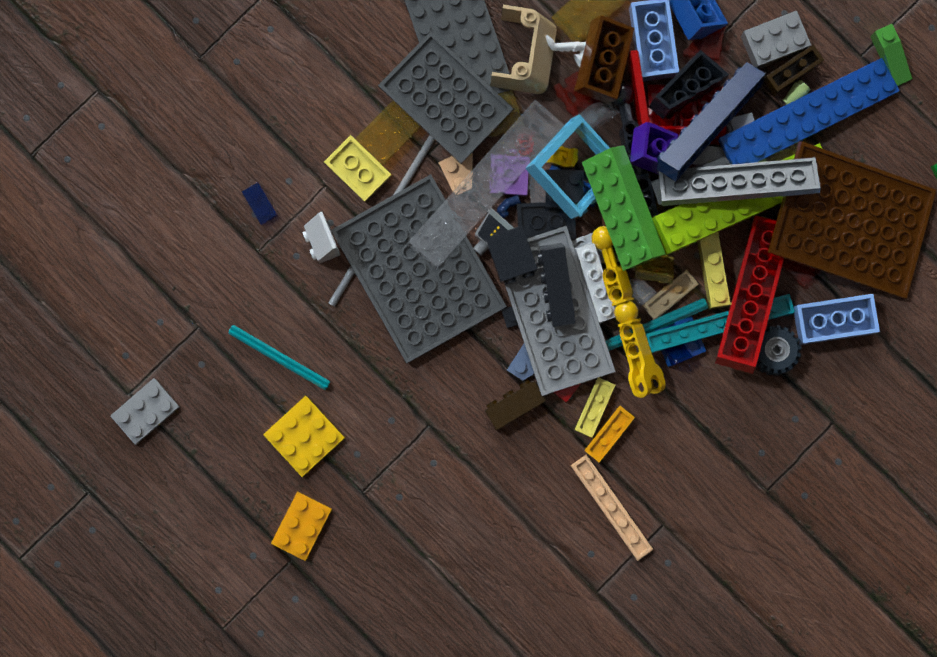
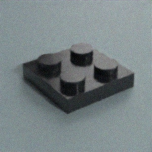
M545 170L575 205L584 197L583 170ZM545 191V209H561Z

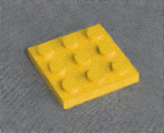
M307 396L303 397L263 434L301 477L306 475L345 439Z

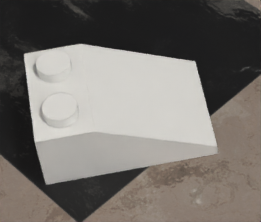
M320 212L304 225L306 231L302 232L306 242H310L313 249H310L313 260L317 259L319 264L340 256L323 212Z

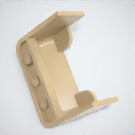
M503 5L501 20L521 23L526 28L534 29L529 63H516L512 68L511 75L492 72L490 86L542 94L548 87L554 51L548 46L546 35L555 41L556 26L533 9Z

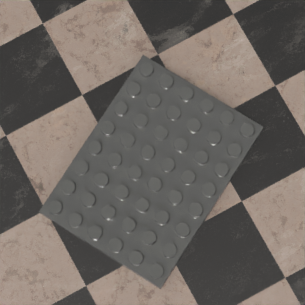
M431 174L331 230L406 364L507 307Z

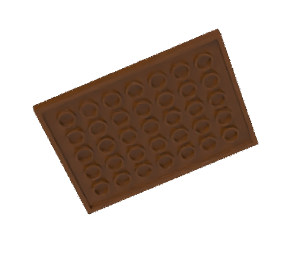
M803 141L798 142L794 159L816 158L821 188L820 193L783 196L768 253L902 299H907L936 189Z

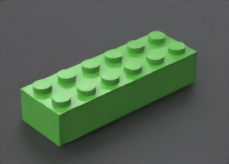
M624 145L609 148L583 161L584 170L623 271L638 267L665 255L664 248Z

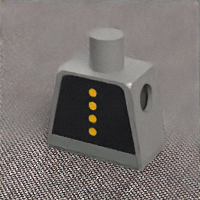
M491 208L475 233V237L479 242L473 249L482 256L488 249L487 237L513 229L514 227Z

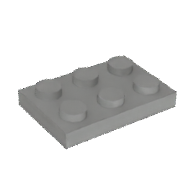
M153 378L111 415V418L130 440L137 445L180 406L162 385Z

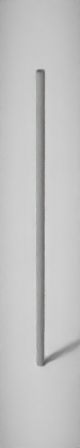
M430 135L393 195L404 190L410 183L435 141ZM351 266L328 302L334 307L355 274Z

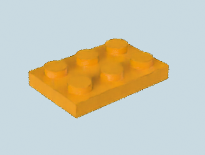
M297 491L271 544L306 561L332 508Z

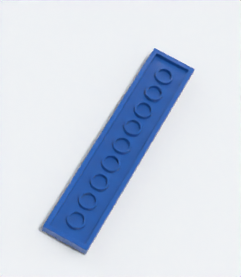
M880 58L720 137L718 142L730 165L759 162L898 93L900 90L883 58Z

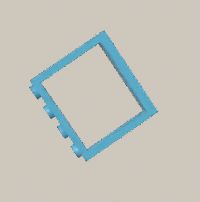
M580 114L571 118L525 168L571 219L577 216L581 217L584 213H587V207L596 202L592 188L575 205L542 169V166L574 131L596 155L610 148Z

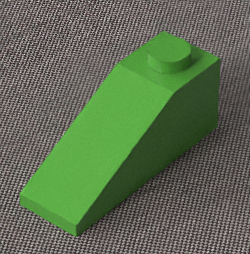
M893 24L875 31L870 38L880 58H883L896 85L899 86L912 80L901 41Z

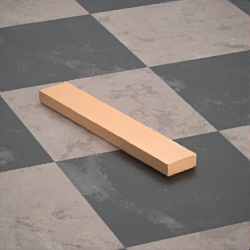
M585 455L570 465L638 561L650 553L653 548L588 456Z

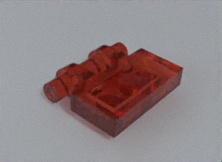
M579 70L564 79L567 85L566 88H563L560 83L554 86L557 97L563 101L566 106L565 109L573 117L580 114L577 110L578 107L581 106L583 111L586 112L601 102L574 92ZM572 92L577 101L572 102L567 94Z

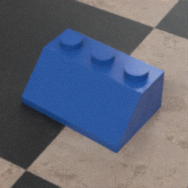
M669 0L670 7L688 40L702 39L728 24L715 0Z

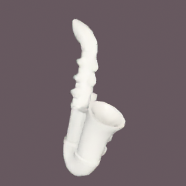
M546 35V40L551 50L560 52L580 51L579 54H574L575 62L580 68L586 42L555 43L551 37Z

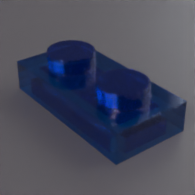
M258 182L242 191L261 225L278 216Z

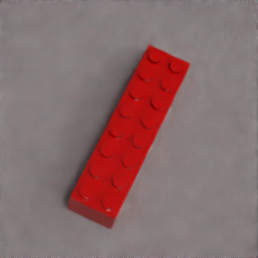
M756 215L754 217L715 364L752 374L756 368L784 260L782 257L768 253L776 224L775 220Z

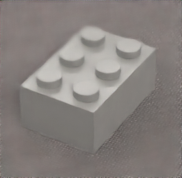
M797 11L745 30L741 35L751 63L758 69L800 54L811 46Z

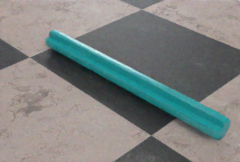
M702 298L642 325L645 333L654 332L708 308V304ZM620 334L605 340L608 351L623 345Z
M232 325L228 333L323 390L328 388L330 381L235 325Z

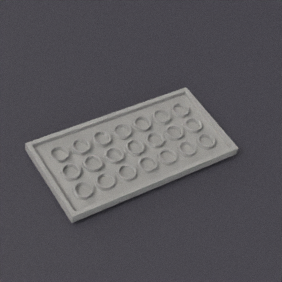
M567 226L528 238L527 240L538 270L534 272V276L526 279L523 276L516 278L517 282L509 285L505 284L541 395L544 396L614 373L615 369ZM562 243L565 246L576 324L553 327L551 322H547L546 311H549L548 303L544 302L543 292H546V287L541 282L540 273H543L542 265H539L537 254L540 253L539 246Z

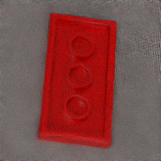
M633 50L630 51L627 61L631 86L634 91L633 99L636 118L640 126L645 122H649L639 52Z

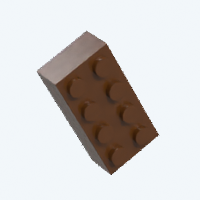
M602 15L591 20L574 92L607 104L618 99L634 27Z

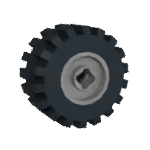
M770 326L765 330L756 367L760 368L759 371L762 373L766 372V375L779 376L790 371L798 363V359L801 356V345H799V339L794 336L795 333L793 331L790 332L788 328H781V326Z

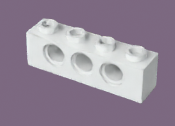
M590 242L574 247L598 321L603 322L615 318V307L612 306V301H610L602 276L603 269L595 244Z

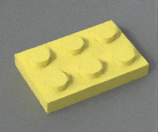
M351 135L324 161L364 202L392 176Z

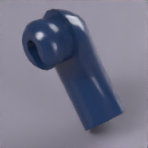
M519 195L503 200L497 207V213L502 218L509 215L507 209L521 204Z

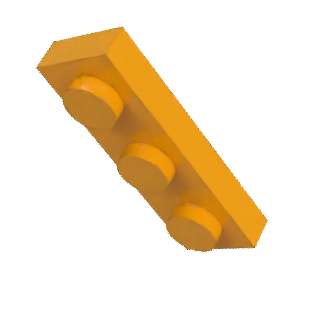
M619 406L584 451L600 463L635 417Z

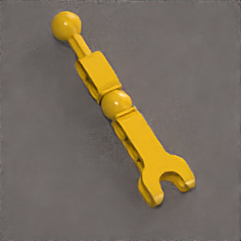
M600 226L593 231L591 239L595 247L602 251L607 267L603 271L602 276L608 297L612 301V306H615L614 316L621 323L618 324V327H620V337L630 367L628 380L631 390L639 398L646 397L650 393H660L665 389L666 382L661 368L654 361L644 327L640 323L641 319H637L638 308L632 302L634 297L632 298L633 291L627 271H623L622 266L617 265L612 248L614 245L607 227ZM653 379L658 382V388L654 387ZM640 383H642L644 387L643 392L639 390Z

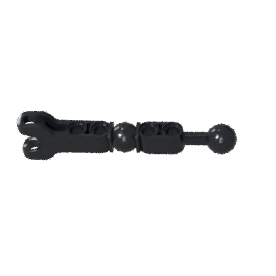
M621 83L618 99L612 102L619 106L622 121L619 137L621 146L624 145L630 160L631 151L629 146H632L633 135L628 134L626 128H630L634 132V128L638 127L639 124L633 121L630 103L634 98V91L628 84ZM632 165L638 183H642L645 187L641 191L645 202L648 203V209L653 218L658 215L652 184L648 178L649 173L645 169Z

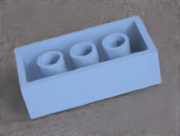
M669 0L632 2L629 7L631 27H634V48L639 52L643 82L674 78L679 72Z
M873 294L801 304L794 307L799 345L880 332Z

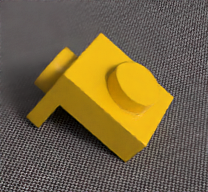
M560 146L546 163L562 168H572L578 160V149Z

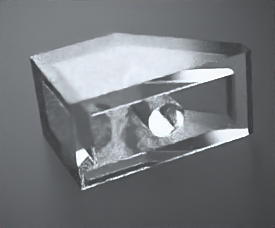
M600 101L588 106L580 115L595 130L618 115L619 111L613 102L607 104Z
M640 277L637 280L634 278L630 280L633 291L632 298L634 297L632 302L639 309L657 292Z

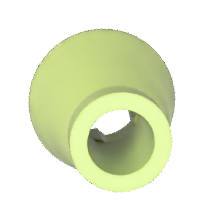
M799 80L793 84L782 101L787 105L807 95L811 89L802 80Z

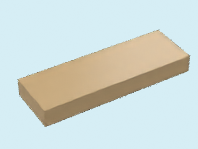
M685 270L643 304L642 307L654 320L699 284Z

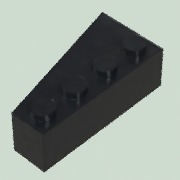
M700 50L655 96L649 108L660 118L665 119L721 86L729 74Z
M562 243L539 246L538 262L539 265H542L543 273H540L541 282L546 287V292H543L544 302L548 303L549 311H546L547 322H551L553 327L576 324L565 246Z

